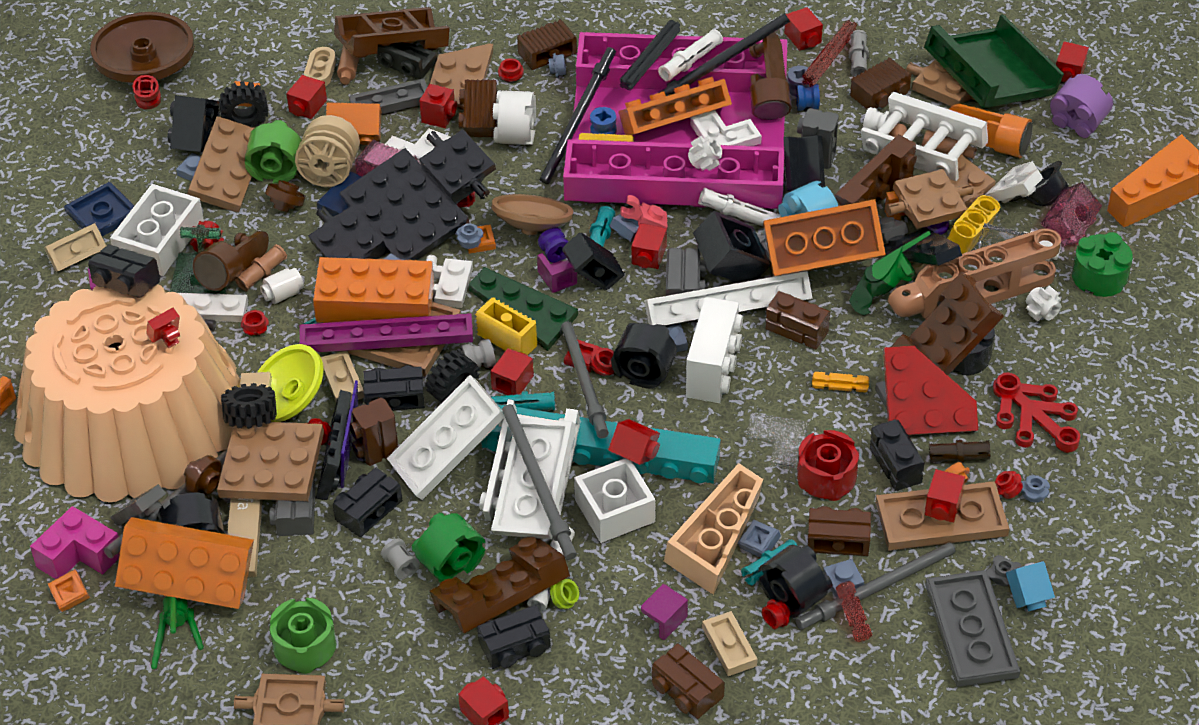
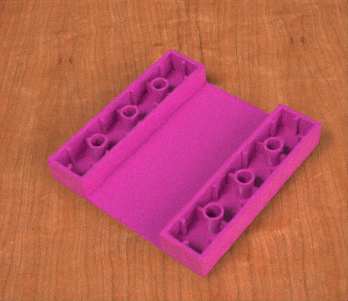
M580 32L576 61L574 111L592 78L591 72L595 64L600 62L607 47L615 49L616 54L609 66L610 72L606 80L602 81L573 138L567 140L563 175L565 201L627 203V196L632 195L638 198L640 205L643 202L648 205H692L703 208L706 206L699 205L698 201L703 188H707L723 195L731 194L739 201L760 208L778 209V205L782 203L785 116L772 120L759 119L752 114L750 99L751 76L759 74L767 78L764 53L761 57L755 59L750 55L748 48L689 85L690 89L699 86L698 81L713 77L714 82L725 79L732 104L715 109L725 126L751 119L762 135L761 144L755 146L720 145L722 148L721 158L718 159L720 165L709 171L708 169L695 168L689 160L688 152L693 147L691 142L698 138L690 125L691 117L633 134L634 142L579 140V134L591 133L590 114L594 109L608 107L616 113V135H625L618 113L619 110L626 109L625 103L637 99L641 100V104L649 102V96L657 94L666 88L667 83L674 79L679 80L744 38L723 37L722 44L716 46L695 61L689 70L680 72L670 81H665L659 75V67L670 61L676 52L684 51L703 37L676 36L631 90L621 88L620 78L656 35ZM780 39L783 49L784 68L786 77L787 39Z

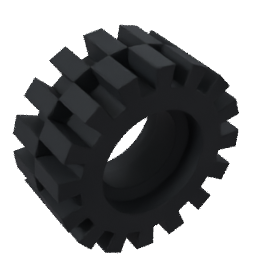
M241 81L240 86L233 83L231 84L232 89L226 87L224 93L221 92L219 105L222 118L249 127L255 125V127L260 126V121L262 123L266 121V117H268L267 98L265 91L261 90V86L258 84L254 87V83L249 82L247 86L245 81ZM243 103L252 104L251 107L246 109L235 108Z
M453 350L450 354H444V359L441 360L439 358L436 361L438 365L436 367L432 366L430 369L432 374L427 375L426 390L441 403L469 375L475 379L479 378L480 374L478 372L480 369L477 364L459 350L457 352Z
M251 383V386L241 384L240 388L234 386L232 390L227 389L225 394L221 395L223 419L231 427L235 425L241 429L243 426H247V429L252 428L253 425L261 427L262 423L269 424L277 416L275 391L270 386L266 387L264 384L257 386L256 383Z

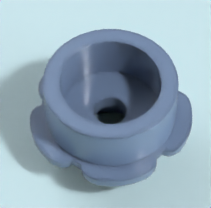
M553 53V58H549L550 74L555 73L556 78H559V75H566L564 54L556 55V53Z
M465 224L457 229V240L464 248H475L481 243L483 231L481 228H477L475 224Z
M1031 475L1025 481H1022L1023 488L1021 491L1026 500L1040 502L1049 495L1048 489L1050 485L1046 479Z

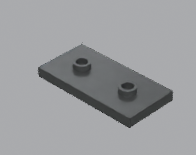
M987 570L926 578L925 586L956 686L961 687L1019 678L1020 669Z

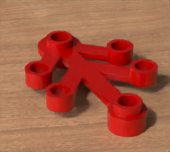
M1002 373L995 379L993 392L1001 398L1000 412L996 416V425L1001 429H1010L1013 426L1012 400L1021 408L1020 429L1017 431L1015 439L1018 446L1027 448L1033 444V418L1055 438V445L1059 450L1069 453L1078 448L1080 442L1079 431L1069 426L1060 427L1045 414L1060 415L1066 421H1072L1077 417L1078 407L1074 403H1054L1058 395V389L1054 385L1023 384L1020 382L1019 377L1013 373ZM1045 392H1050L1053 395H1047ZM1025 395L1039 396L1042 401L1030 400ZM1064 410H1071L1072 413H1067ZM1002 418H1006V419H1008L1009 421L1005 422V421H1002L1001 419H1002ZM1025 436V437H1028L1029 439H1028V440H1024V439H1022V438H1020V437Z

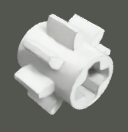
M700 136L691 142L693 147L689 149L688 157L695 168L708 169L710 171L720 165L718 159L721 158L722 148L717 140L714 138L709 139L708 136L703 139Z
M1048 286L1045 290L1042 287L1034 288L1026 298L1028 314L1037 322L1042 317L1048 321L1053 319L1061 309L1059 293L1051 286Z

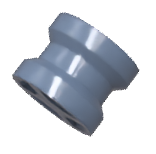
M794 66L789 69L787 79L792 96L796 97V85H803L804 87L812 85L813 71L810 68Z

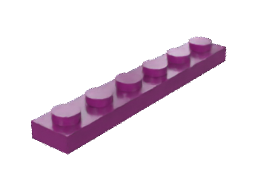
M472 314L301 324L299 344L310 346L316 352L468 343L473 342Z

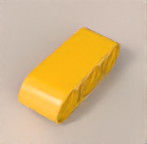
M979 196L954 223L947 239L957 243L962 254L970 252L990 230L1000 209L998 201L990 196Z

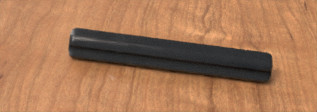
M669 20L622 75L620 78L621 88L631 90L680 32L679 22Z

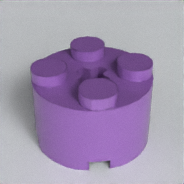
M1077 74L1075 78L1070 77L1052 98L1050 103L1053 114L1052 121L1061 128L1068 126L1074 129L1080 137L1087 138L1112 110V96L1109 92L1107 95L1101 89L1103 85L1095 78L1084 74Z

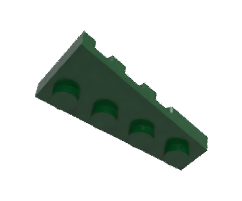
M483 267L469 283V291L486 303L491 298L500 300V303L509 305V308L518 310V313L527 315V318L536 320L537 341L547 351L563 334L561 325L567 321L572 323L578 316L577 308L486 267Z

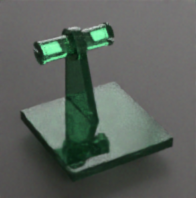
M197 225V227L181 226L180 238H196L198 253L179 252L170 292L227 294L228 285L221 290H209L198 282L193 272L194 258L207 248L206 239L220 240L221 228H205L204 225Z

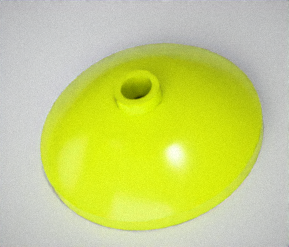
M303 344L287 346L274 353L258 370V372H270L272 376L271 388L275 391L277 416L271 422H282L298 415L315 398L323 378V362L320 355L310 346Z

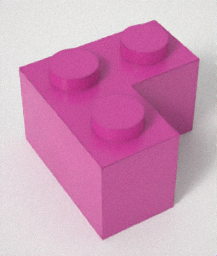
M73 506L30 546L36 567L55 579L67 574L79 561L103 575L120 556L119 552L113 558H109L104 553V548L119 537L118 533Z

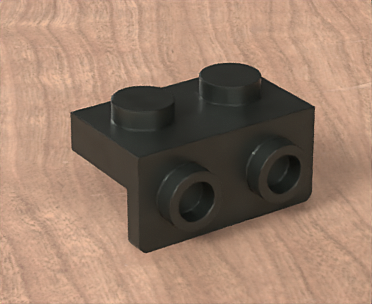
M397 42L389 46L378 44L377 59L378 63L384 67L400 71L407 76L422 79L436 63L437 53L412 43Z

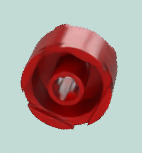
M824 430L823 434L814 436V433L805 437L799 446L797 479L799 487L814 497L830 501H838L849 493L857 480L859 452L854 446L855 442L848 435L835 430Z

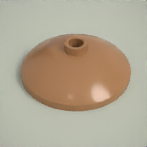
M525 194L501 195L495 197L491 204L492 210L499 218L510 226L521 229V232L527 235H536L538 232H544L550 228H558L573 218V209L569 205L541 196Z

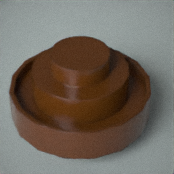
M279 180L278 184L269 183L265 192L266 195L270 196V201L274 203L273 207L284 212H289V209H295L296 206H303L306 198L303 193L298 191L299 186L283 180Z
M211 455L191 461L184 471L185 491L187 493H203L205 495L212 493L219 484L221 462Z

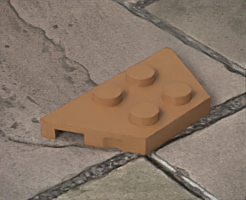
M485 44L438 55L430 84L454 89V98L457 101V106L464 109V105H460L459 91L460 89H465V80L486 79L493 54V44Z

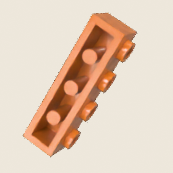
M713 77L698 81L699 86L692 89L687 84L673 88L675 94L666 96L663 91L650 95V101L641 104L640 99L625 103L626 109L618 111L625 135L637 134L731 105L732 102L725 79L714 82Z

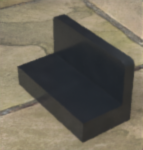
M822 136L784 137L787 191H793L813 181H820L821 183L818 185L822 188L825 187Z

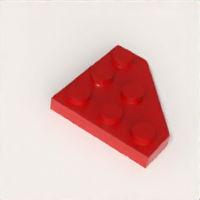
M915 346L883 348L888 422L895 419L899 420L908 435L978 431L976 400Z

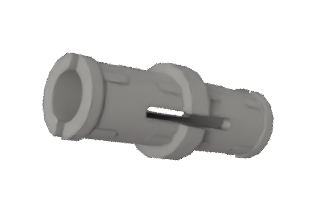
M855 30L850 35L851 48L849 49V59L851 60V75L854 77L867 70L869 50L866 46L867 34L863 30Z

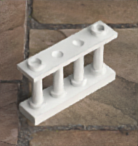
M893 92L888 97L891 115L878 131L865 127L861 129L863 150L876 155L895 138L888 134L899 121L911 125L903 135V137L911 141L914 140L922 129L934 131V135L924 147L916 145L915 156H917L914 168L926 172L944 169L949 179L953 181L959 179L958 158L969 144L984 148L988 143L986 121ZM945 137L958 140L947 155L934 151Z
M508 399L507 405H508V404H512V405L514 406V409H515L516 413H517V409H516L514 400H509V399ZM567 408L565 417L559 420L572 421L576 425L558 508L560 515L581 423L578 410ZM517 414L518 418L545 419ZM506 418L499 423V427L502 428L487 492H482L479 508L483 510L487 521H492L499 489L505 471L506 458L511 444L512 432Z

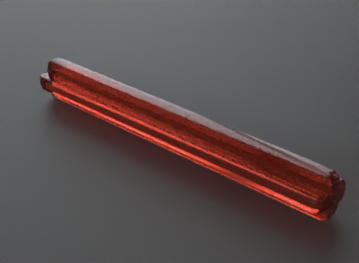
M845 21L802 75L804 86L808 84L810 87H813L849 42L850 35L853 34L857 27L855 21Z

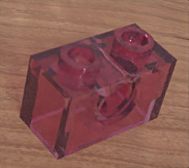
M1080 182L1062 190L1041 222V225L1045 229L1054 230L1060 235L1061 247L1069 244L1076 245L1081 238L1086 237L1085 232L1096 221V215L1102 205L1086 185Z

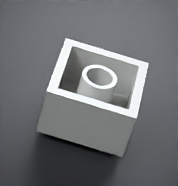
M624 458L574 477L575 501L600 543L655 522V498L631 460Z

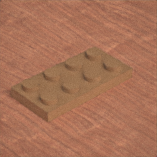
M217 116L187 195L200 198L202 202L239 212L252 178L245 168V154L250 132L255 128Z
M995 481L964 485L963 495L954 523L924 515L929 489L876 495L875 503L888 551L946 544L948 542L955 543L1005 537L1009 534V525Z

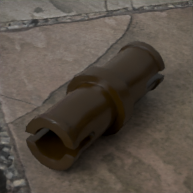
M956 440L955 443L929 444L930 463L943 461L964 463V460H990L991 458L989 440L980 442Z

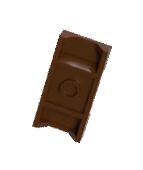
M430 7L335 16L334 35L352 56L358 58L377 54L378 44L389 46L397 42L414 43L418 41L424 49L428 50L448 47L450 27H435Z
M898 134L835 194L837 202L843 206L874 199L876 203L880 199L884 200L886 192L894 191L893 185L895 181L914 176L913 170L917 160V156H915L916 143Z
M961 272L942 292L945 299L909 337L902 334L891 347L915 346L946 375H949L1002 320L1004 315L988 303L974 286L977 281L973 277Z
M525 537L518 544L509 548L511 560L497 564L494 569L483 575L472 577L466 584L457 577L442 581L439 586L430 590L435 609L438 613L446 609L451 612L461 632L466 633L570 577L565 557L540 538Z

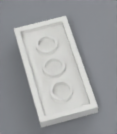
M469 375L387 460L412 492L423 500L505 416L479 382Z
M519 418L558 509L576 425L572 421ZM512 435L491 531L495 535L552 539V534L549 530L551 524Z

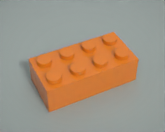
M875 199L763 221L773 277L877 259L886 255Z
M319 257L313 298L316 322L332 323L431 316L434 289L433 261Z
M131 517L123 530L115 587L239 609L245 597L254 539Z

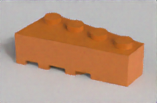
M1181 134L1111 189L1107 211L1123 227H1126L1198 195L1199 150Z

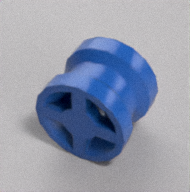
M812 84L810 87L796 85L797 111H803L805 108L819 110L820 95L818 84Z
M608 107L594 109L590 114V132L592 134L616 135L617 127L615 123L617 118L615 111Z

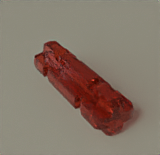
M852 581L842 582L836 587L839 599L844 601L841 605L849 626L854 628L851 630L854 640L856 642L866 641L872 637V631L869 624L864 622L867 618L859 597L854 595L857 593Z

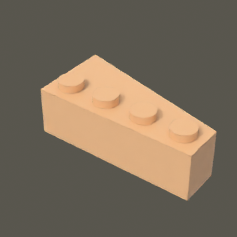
M738 463L667 542L664 562L714 595L757 504L763 479Z

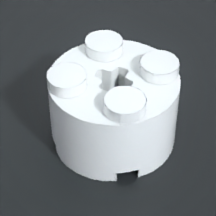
M498 91L497 103L493 105V119H497V127L494 128V143L533 145L535 130L530 129H533L534 122H536V97L534 92Z

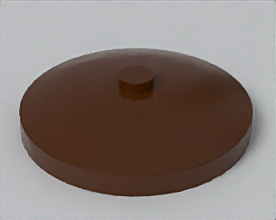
M139 12L119 17L104 25L94 35L90 45V52L93 64L101 74L116 81L133 83L141 75H150L159 80L179 71L191 59L195 45L192 30L180 18L161 12Z

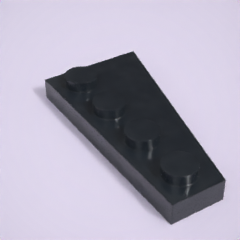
M923 228L907 236L898 235L889 239V243L884 245L885 256L901 246L930 231L931 235L903 252L910 262L939 266L962 256V253L957 243L928 228Z
M340 390L334 407L330 426L331 432L327 440L316 499L328 500L330 491H336L339 484L340 473H337V470L341 468V451L350 410L351 392Z

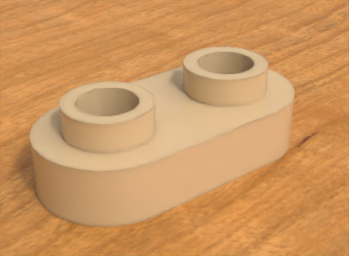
M329 47L314 49L309 55L304 75L324 81L326 87L331 81L336 66L334 50Z

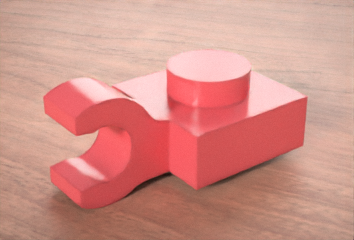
M627 196V204L633 206L632 208L623 206L620 208L621 216L637 220L638 226L640 223L664 228L668 227L667 212L656 205L650 206L643 202L640 205L638 198L635 196Z

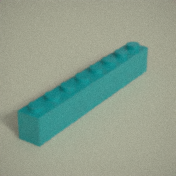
M497 404L500 407V409L506 406ZM516 407L517 414L551 420H559L565 417L564 414ZM580 417L581 423L572 462L579 465L606 466L624 459V457L608 450L617 426L616 422L605 421L609 434L606 438H599L594 425L589 422V419ZM499 424L481 441L483 448L496 451L502 428L499 427ZM650 428L660 433L657 441L660 443V447L654 459L640 465L633 462L639 474L649 473L661 475L668 479L680 478L692 480L695 483L706 482L714 484L720 459V438Z

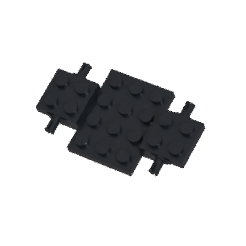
M463 129L444 141L435 131H432L431 134L427 135L426 139L434 146V149L419 159L420 163L404 148L340 192L341 199L349 208L334 217L325 207H321V210L318 209L316 215L324 224L308 235L309 240L323 257L378 259L388 252L400 260H418L456 234L459 227L470 223L469 218L456 204L474 191L480 199H485V196L488 197L490 191L481 182L486 176L496 170L495 163Z

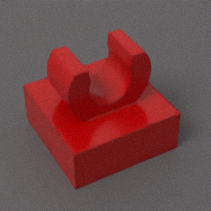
M174 307L147 321L146 334L152 343L163 339L168 348L179 343L178 337H180L178 328L180 316Z

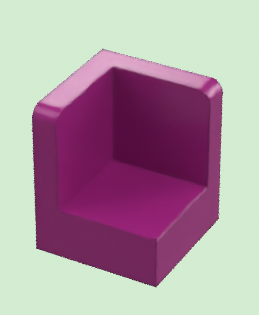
M543 253L537 255L538 273L552 293L577 284V272L573 270L568 260H560L550 264Z
M662 584L641 605V612L659 623V637L665 640L688 617V599L667 585Z

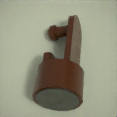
M775 32L762 39V43L754 44L749 48L750 55L755 59L761 57L764 53L767 78L754 74L751 76L752 85L750 86L752 114L764 120L784 117L792 109L789 83L785 77L782 43Z
M257 231L249 237L245 233L239 232L234 237L235 247L224 241L213 243L194 258L193 272L196 279L209 290L217 291L223 289L250 267L252 260L257 257L261 258L266 253L269 244L268 234L264 231Z

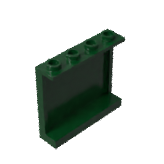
M1003 14L1000 15L996 28L949 35L940 25L931 26L924 48L982 108L1054 95L1064 75Z

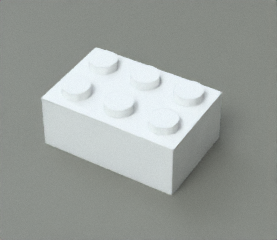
M151 184L110 237L111 245L155 258L159 275L164 276L191 240L188 235L192 226L197 227L199 221H204L200 198Z
M705 297L687 357L686 398L720 403L722 394H728L731 377L728 374L735 370L737 356L734 353L735 351H740L742 334H738L743 323V315H739V302Z

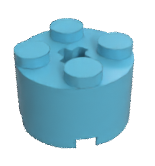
M813 181L786 193L783 203L778 205V210L781 217L837 207L838 203L827 186L822 188L818 185L821 183L820 181Z

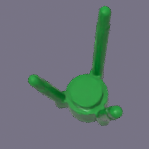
M166 596L163 599V612L159 614V627L151 663L152 669H156L158 665L166 624L170 626V633L175 634L176 627L182 626L185 621H188L197 648L199 650L204 648L194 619V610L188 608V601L186 599Z

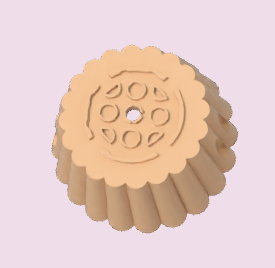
M159 284L149 289L141 298L121 294L118 291L95 286L93 290H77L70 296L69 301L55 303L50 308L49 316H44L36 322L34 335L28 338L26 342L16 405L17 418L14 436L18 442L23 444L22 457L24 462L33 467H40L39 473L43 482L49 485L64 484L66 492L73 497H87L95 493L98 499L110 503L122 500L127 495L136 498L158 484L161 488L178 489L185 483L184 471L191 461H196L206 455L217 458V452L228 449L233 427L229 426V423L226 424L224 422L221 395L225 394L227 389L232 390L234 386L240 388L241 379L236 373L235 363L226 350L218 344L201 315L193 306L188 305L179 293H166ZM174 307L180 316L178 328L180 337H178L179 343L171 348L165 345L163 339L152 343L146 334L147 321ZM113 343L121 344L117 351L115 348H109V346Z

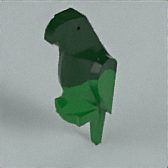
M930 231L901 246L866 268L849 299L856 312L861 315L871 313L869 308L873 303L874 297L890 292L901 280L907 282L913 280L912 276L916 272L903 252L931 235Z

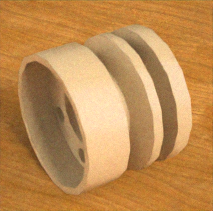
M326 115L312 120L307 126L303 139L296 151L295 163L297 170L304 179L314 185L332 187L342 183L349 175L359 150L360 139L358 132L351 123L341 117Z

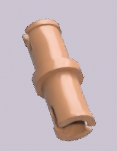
M275 244L261 258L257 257L252 260V265L235 279L236 284L244 291H248L261 278L268 277L271 274V270L279 263L287 259L286 252L281 246Z

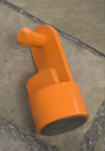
M954 104L949 108V110L986 121L988 143L985 146L993 148L995 152L1022 158L1027 151L1033 130L1031 119L1009 113L1002 115L963 104Z

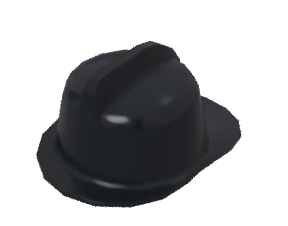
M1056 161L1041 171L1040 174L1043 179L1035 186L1036 190L1025 198L1037 206H1048L1060 199L1069 190V185L1059 171L1062 161ZM1018 195V196H1015V197H1014L1012 200H1010L1009 202L1017 201V200H1019V199H1021V198H1024V197H1021V195Z

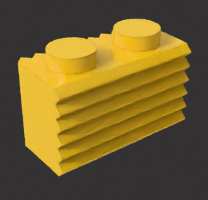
M495 298L488 300L476 312L477 335L482 338L490 339L491 343L505 351L509 348L526 355L537 347L536 320L527 318V315L518 313V310L509 308V305H504V303H500V300Z

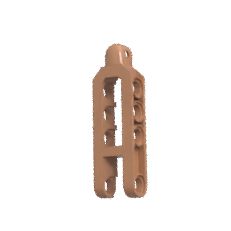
M1039 229L963 253L962 256L939 266L926 265L918 273L915 282L896 288L889 295L888 303L900 317H911L921 313L923 318L926 319L937 308V302L945 299L942 292L961 272L973 277L977 281L974 286L990 304L1030 292L1036 287L1048 286L1054 281L1056 267L1053 262L1045 260L1053 258L1059 253L1061 237L1054 230ZM1045 240L1051 242L1053 245L1047 247L1041 245L1039 242ZM996 256L1000 257L1003 261L996 263L989 260V258ZM971 264L975 265L978 269L970 271L963 266ZM1044 270L1048 274L1045 276H1039L1036 273H1034V271ZM946 272L953 277L944 279L938 276V274ZM991 285L997 287L999 290L995 292L987 291L984 287ZM908 292L910 295L904 296L902 293Z

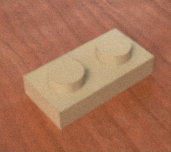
M94 223L44 247L55 271L58 272L100 252L106 247V244Z
M347 350L321 357L323 373L335 403L340 390L351 392L352 399L355 380L358 381V400L365 398L363 387Z
M732 611L703 621L702 628L727 676L757 667L758 659Z

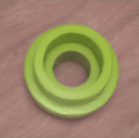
M564 579L550 587V596L558 608L568 609L573 607L579 599V589L574 581Z

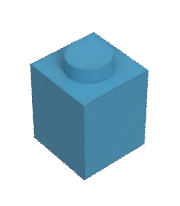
M1044 561L1006 572L1017 608L1027 606L1028 612L1047 607L1045 600L1055 598Z

